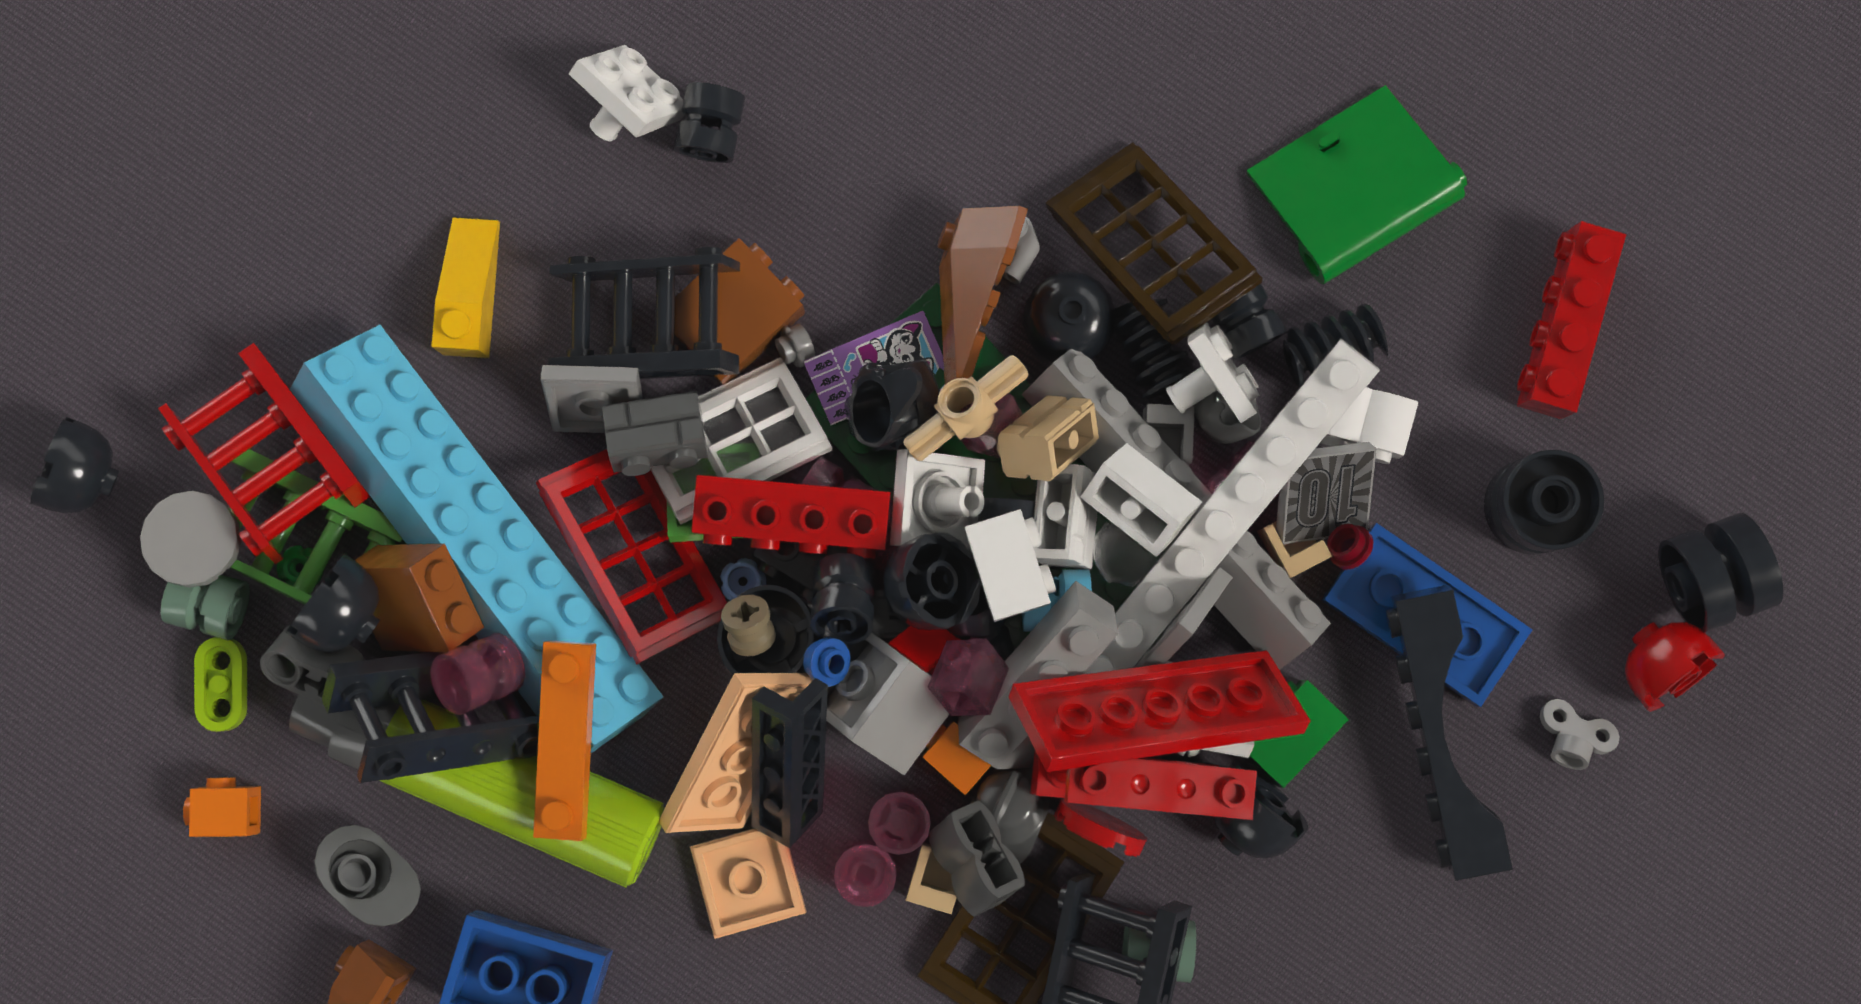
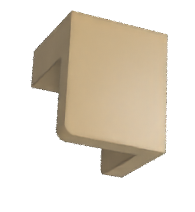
M1276 522L1257 531L1271 559L1287 572L1289 578L1332 557L1324 540L1283 544L1276 532Z
M922 842L907 891L906 901L952 915L957 897L953 890L951 874L939 864L930 844Z

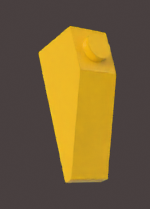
M452 218L435 299L432 348L442 355L490 357L500 231L499 220Z

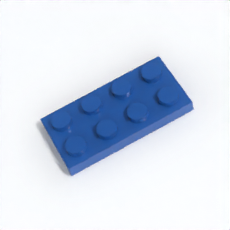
M1374 523L1369 529L1374 541L1370 556L1364 563L1354 569H1342L1321 601L1398 654L1403 655L1400 637L1391 638L1385 610L1393 609L1391 596L1443 585L1450 586L1454 591L1463 638L1452 657L1444 685L1475 707H1481L1533 629L1384 527Z

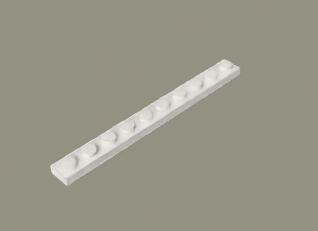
M1343 339L1337 342L1115 612L1118 635L1083 674L1128 669L1136 665L1377 375L1380 369Z

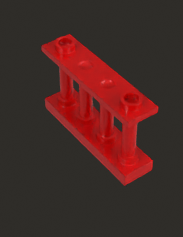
M252 343L238 353L249 367L241 373L243 375L241 380L183 420L166 403L159 407L158 410L169 423L161 428L178 451L185 447L189 450L246 528L239 533V536L256 557L264 552L276 565L283 560L280 553L271 543V540L333 496L337 500L342 495H345L355 508L367 500L370 495L255 343ZM267 391L274 403L267 407L269 412L207 455L194 438V435L255 392L260 396ZM292 425L300 435L299 438L293 441L295 446L238 487L232 489L219 470L278 428L282 427L285 430ZM318 460L326 470L325 473L319 476L321 481L258 525L244 505L305 462L311 465Z
M1034 751L1030 794L1064 798V802L1253 820L1257 771L1219 767V765L1145 757L1046 772L1038 754Z

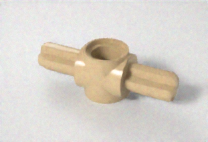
M1012 355L978 381L972 376L968 379L957 378L951 380L941 389L938 395V403L934 405L938 413L907 436L903 441L904 446L914 459L923 461L954 435L959 440H962L964 437L975 438L983 435L991 427L994 414L998 411L995 403L1028 377L1027 369L1017 357ZM972 404L967 411L959 413L964 406Z

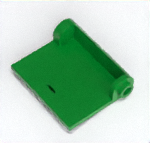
M1386 85L1247 170L1249 178L1298 240L1299 253L1305 266L1315 280L1322 285L1465 197L1464 187L1467 186L1466 176L1459 165L1455 162L1449 164Z

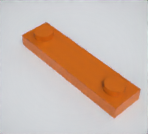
M551 640L543 642L533 838L582 841L587 837L596 643Z

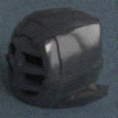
M926 359L885 366H877L876 363L870 362L860 368L859 375L851 387L852 394L844 402L845 414L851 435L859 442L871 447L873 451H897L907 449L903 443L904 439L938 413L934 405L938 403L940 388Z

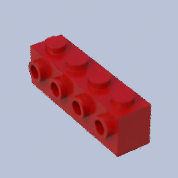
M1580 221L1560 235L1554 253V258L1558 259L1554 275H1551L1547 280L1542 295V302L1545 303L1541 320L1536 322L1530 337L1529 345L1533 349L1529 364L1524 365L1517 384V390L1521 391L1517 403L1518 407L1558 419H1563L1577 413L1626 234Z
M697 475L692 533L703 534V543L732 545V537L751 538L752 548L779 550L780 541L799 542V552L827 554L828 545L847 547V553L863 558H875L876 549L886 550L891 492Z

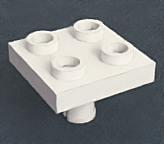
M626 45L579 59L569 72V75L602 105L596 117L591 120L590 128L603 140H615L623 126L637 138L680 121L685 115L682 112L683 99L680 97L678 89L669 81L661 79L647 66L645 58L639 52L628 48Z
M1206 322L1188 335V345L1200 361L1201 367L1173 386L1167 387L1166 391L1182 414L1191 406L1213 392L1218 391L1222 394L1240 423L1257 413L1256 398L1260 396L1257 391L1258 384L1244 364L1236 367L1231 360L1233 356L1231 349L1233 347L1219 325L1210 328Z
M907 449L897 450L890 545L900 546L923 534L948 533L961 540L971 551L965 526L978 523V515L984 507L983 483L985 460L931 453L923 461H917Z

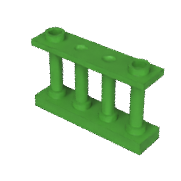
M248 449L231 462L244 471L241 479L245 482L272 463L273 460ZM292 471L273 486L286 492L283 496V499L286 500L284 508L319 482L296 471ZM342 495L337 500L333 496L319 506V508L327 511L324 519L328 523L293 586L268 575L274 562L264 552L254 559L251 566L236 559L230 569L306 605L312 597L311 593L345 530L351 531L353 525L370 532L366 538L370 543L364 553L376 545H401L406 543L384 513L363 503L354 508L345 495ZM258 496L244 505L249 512ZM229 508V510L233 513V515H234L235 518L237 519V521H238V523H239V528L241 529V527H242L243 524H242L241 521L238 519V517L235 515V513L232 511V509ZM296 523L271 540V543L279 553L283 549Z

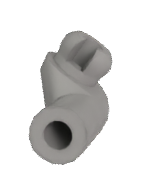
M1025 217L1011 265L1006 266L1003 274L1005 279L1015 284H1020L1040 250L1034 227L1027 217Z

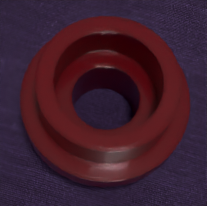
M1343 524L1337 527L1327 540V548L1332 555L1330 560L1343 570L1354 569L1364 563L1370 556L1374 544L1373 537L1366 528L1353 524Z

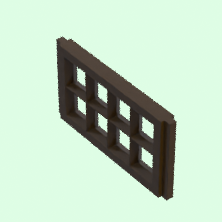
M1133 142L1045 202L1046 208L1052 213L1053 218L1162 337L1173 346L1262 283L1263 278L1249 260L1139 145L1136 146ZM1137 170L1155 190L1127 209L1111 192L1110 188ZM1102 194L1120 214L1092 233L1075 212ZM1162 197L1180 217L1155 235H1152L1135 215ZM1127 221L1141 235L1145 242L1117 260L1102 244L1100 239ZM1188 224L1206 244L1178 263L1160 242ZM1153 248L1171 269L1143 288L1125 267ZM1214 251L1232 272L1204 291L1186 270ZM1179 276L1197 297L1169 316L1150 295Z
M1048 812L1037 837L1057 849L1058 852L1043 876L1023 863L1020 864L1024 878L1035 884L1036 887L1021 911L1005 901L994 907L1014 920L1000 944L996 946L970 929L968 926L974 916L968 913L961 905L917 977L959 1004H1009L984 988L985 983L999 961L1030 980L1015 1004H1036L1046 987L1056 934L1028 917L1044 891L1056 899L1059 898L1061 888L1050 881L1066 856L1096 875L1091 895L1100 898L1104 897L1125 862L1105 848L1068 830L1063 821H1057L1056 817ZM1086 914L1084 927L1092 915ZM1022 926L1052 945L1036 971L1006 952ZM961 937H964L991 955L976 981L946 963Z

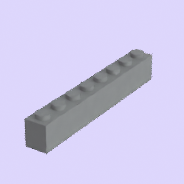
M1070 349L1054 361L1022 394L1032 407L1047 395L1066 397L1067 400L1072 397L1091 399L1095 406L1099 439L1079 458L1092 472L1097 473L1101 465L1128 443L1202 501L1186 526L1212 496V493L1193 474L1189 465L1180 460L1161 439L1159 433L1146 423L1129 404L1127 398L1112 386L1096 368L1094 362L1082 352ZM1248 531L1244 533L1216 567V569L1221 567L1233 578L1214 606L1256 651L1267 650L1279 670L1312 646L1331 624L1322 614L1320 608L1305 596L1289 578L1287 572L1271 559ZM1175 539L1164 549L1165 552L1175 541Z

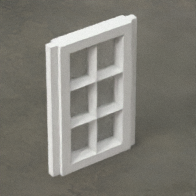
M780 357L698 397L702 411L708 458L698 459V463L689 468L677 469L669 464L650 467V470L681 525L693 519L697 475L771 481L832 451V446L788 367Z

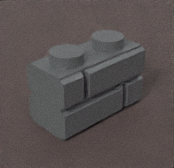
M697 391L602 406L607 452L614 473L622 471L627 476H639L648 473L651 469L650 467L669 464L673 468L683 469L696 465L698 459L708 458L702 411Z

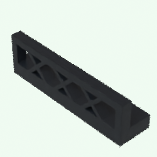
M817 678L793 701L766 687H763L752 698L751 827L788 848H791L823 813L828 684Z

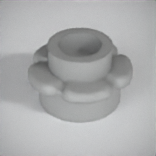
M796 324L790 328L787 325L783 326L780 337L775 339L777 351L785 364L792 362L796 367L802 368L805 366V360L815 357L812 341L801 324Z

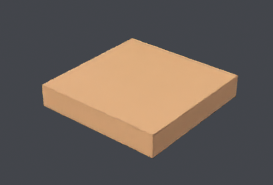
M753 828L690 846L714 939L807 912L790 848Z

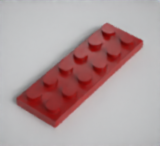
M1267 650L1014 683L1008 696L1046 772L1304 734L1311 721Z

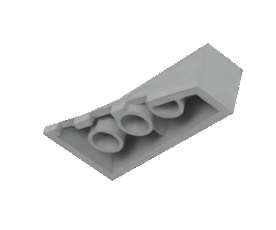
M1075 581L958 714L959 745L996 769L1033 768L1035 749L1008 697L1014 683L1082 675L1118 635L1114 606Z

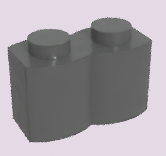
M980 801L953 811L929 831V843L935 858L951 874L955 895L964 909L975 917L1001 904L1025 886L1024 875L1018 860L1001 843V834L997 822L987 807Z

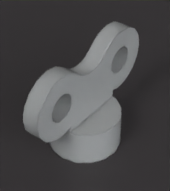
M1551 700L1540 711L1542 725L1550 733L1557 734L1551 758L1563 767L1575 770L1586 769L1592 752L1600 755L1608 754L1619 744L1618 730L1611 722L1605 719L1584 720L1564 700ZM1553 712H1559L1563 716V722L1556 721L1553 717ZM1597 731L1604 733L1606 742L1598 740L1596 737Z

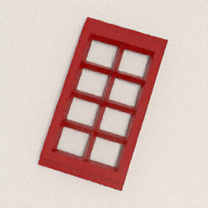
M607 449L537 480L536 485L540 490L539 494L629 656L633 657L638 665L719 623L722 609L727 604V601L693 541L672 542L684 565L655 578L641 552L669 539L667 500L650 470L646 474L635 476L645 494L615 507L601 481L620 472L614 473ZM594 485L608 511L578 525L564 498ZM650 503L664 529L635 542L621 516ZM614 521L628 547L598 561L584 534ZM634 556L648 583L618 596L604 570ZM690 574L704 600L675 614L661 588ZM654 592L668 619L639 633L624 606Z

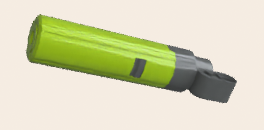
M290 626L286 627L262 655L260 668L271 682L299 694L289 720L290 731L327 747L328 756L331 759L359 770L365 741L367 740L353 710L327 713L322 702V696L329 665L365 660L363 655L351 645L346 646L343 650L334 652L314 650L287 634L286 631ZM427 700L421 701L435 730L461 727L452 711ZM400 704L374 707L388 737L414 734ZM537 756L410 775L390 780H378L625 888L636 882L659 835L661 829L659 820L665 809L664 803L590 771L586 839L571 841L533 838Z

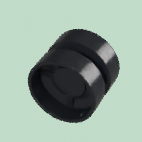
M1562 450L1539 451L1507 464L1494 475L1487 487L1484 498L1485 518L1494 536L1506 547L1516 552L1530 555L1562 550L1583 542L1598 526L1604 510L1603 487L1594 469L1579 456Z
M1737 513L1708 524L1704 534L1697 530H1691L1666 539L1659 545L1658 558L1660 570L1671 601L1683 621L1699 627L1703 633L1732 623L1736 617V612L1748 617L1778 606L1782 602L1783 581L1776 556L1763 531L1752 518L1744 513Z
M774 585L757 586L741 593L739 596H760L767 602L776 638L772 646L763 653L755 656L738 655L731 650L727 639L728 631L725 630L721 619L717 642L720 656L727 669L733 675L734 673H806L803 664L805 652L812 643L820 640V638L815 636L810 627L812 603L786 588Z

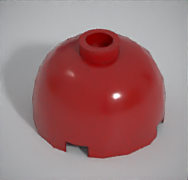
M1653 622L1633 636L1632 641L1637 646L1627 657L1625 673L1633 693L1644 707L1651 712L1665 706L1659 699L1661 696L1670 692V694H1674L1675 698L1679 697L1717 666L1712 659H1723L1725 654L1711 637L1703 633L1699 627L1687 622H1672L1659 628Z

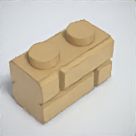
M1047 395L1016 419L1012 425L1002 430L997 439V453L1001 457L1002 469L1007 477L1024 479L1030 476L1033 480H1053L1099 439L1094 403H1092L1091 399L1072 397L1067 400L1066 397Z

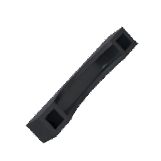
M1443 585L1391 596L1393 609L1385 610L1391 638L1400 637L1403 655L1395 656L1401 684L1410 683L1413 701L1405 702L1411 730L1419 729L1423 747L1415 748L1421 776L1429 775L1433 793L1425 794V800L1431 822L1439 821L1443 839L1435 840L1440 867H1449L1455 881L1513 870L1502 821L1494 811L1477 799L1465 785L1452 762L1445 740L1442 717L1444 683L1452 657L1463 638L1454 591L1450 586Z

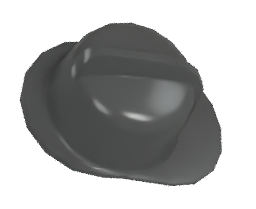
M994 768L979 783L971 803L980 801L987 807L999 827L1001 843L1014 854L1019 864H1021L1034 846L1048 814L1051 798L1030 794L1033 768Z
M357 825L339 827L327 834L317 847L314 860L316 877L330 896L361 922L379 927L394 925L410 916L417 906L421 890L418 875L403 857L371 829Z

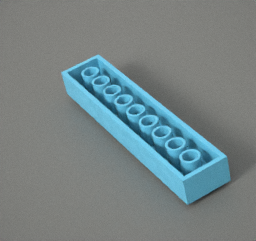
M381 325L303 363L290 391L406 544L445 543L484 625V628L475 635L536 716L540 715L543 642L548 640L596 643L591 753L641 719L664 697L641 666L637 665L633 657L629 656L622 641Z

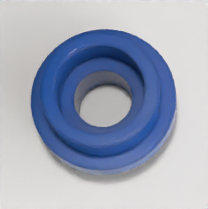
M831 637L822 638L807 648L803 660L804 669L812 681L817 678L828 684V687L835 686L848 673L850 652L841 640Z

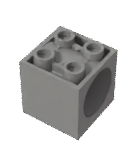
M872 632L865 640L846 645L850 652V667L847 675L840 683L827 688L826 721L849 740L905 775L961 697Z

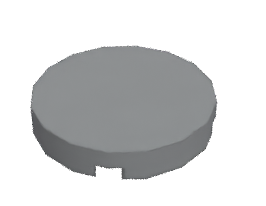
M196 491L175 493L157 503L145 518L140 535L142 555L150 569L171 584L189 588L208 585L217 580L218 576L223 574L226 569H230L236 561L241 545L239 523L229 508L210 494Z

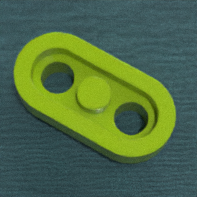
M210 638L199 646L195 654V715L198 722L210 731L232 730L243 722L247 714V655L243 646L234 639ZM226 652L230 657V664L223 670L218 666L217 659L221 653ZM223 699H226L230 704V712L225 717L221 716L218 712V704Z

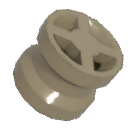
M742 595L732 599L722 609L721 619L725 630L728 631L727 639L731 650L736 654L755 656L765 652L772 646L776 638V632L770 620L769 607L763 598L755 595Z

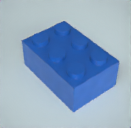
M476 910L466 915L439 1004H597L613 950L482 910Z

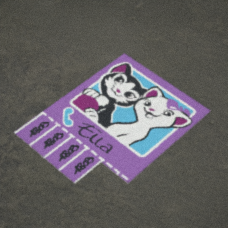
M924 311L804 361L831 425L847 419L844 402L852 394L851 387L859 375L860 368L867 363L874 362L877 366H885L926 359L934 376L939 368L944 371L943 355Z

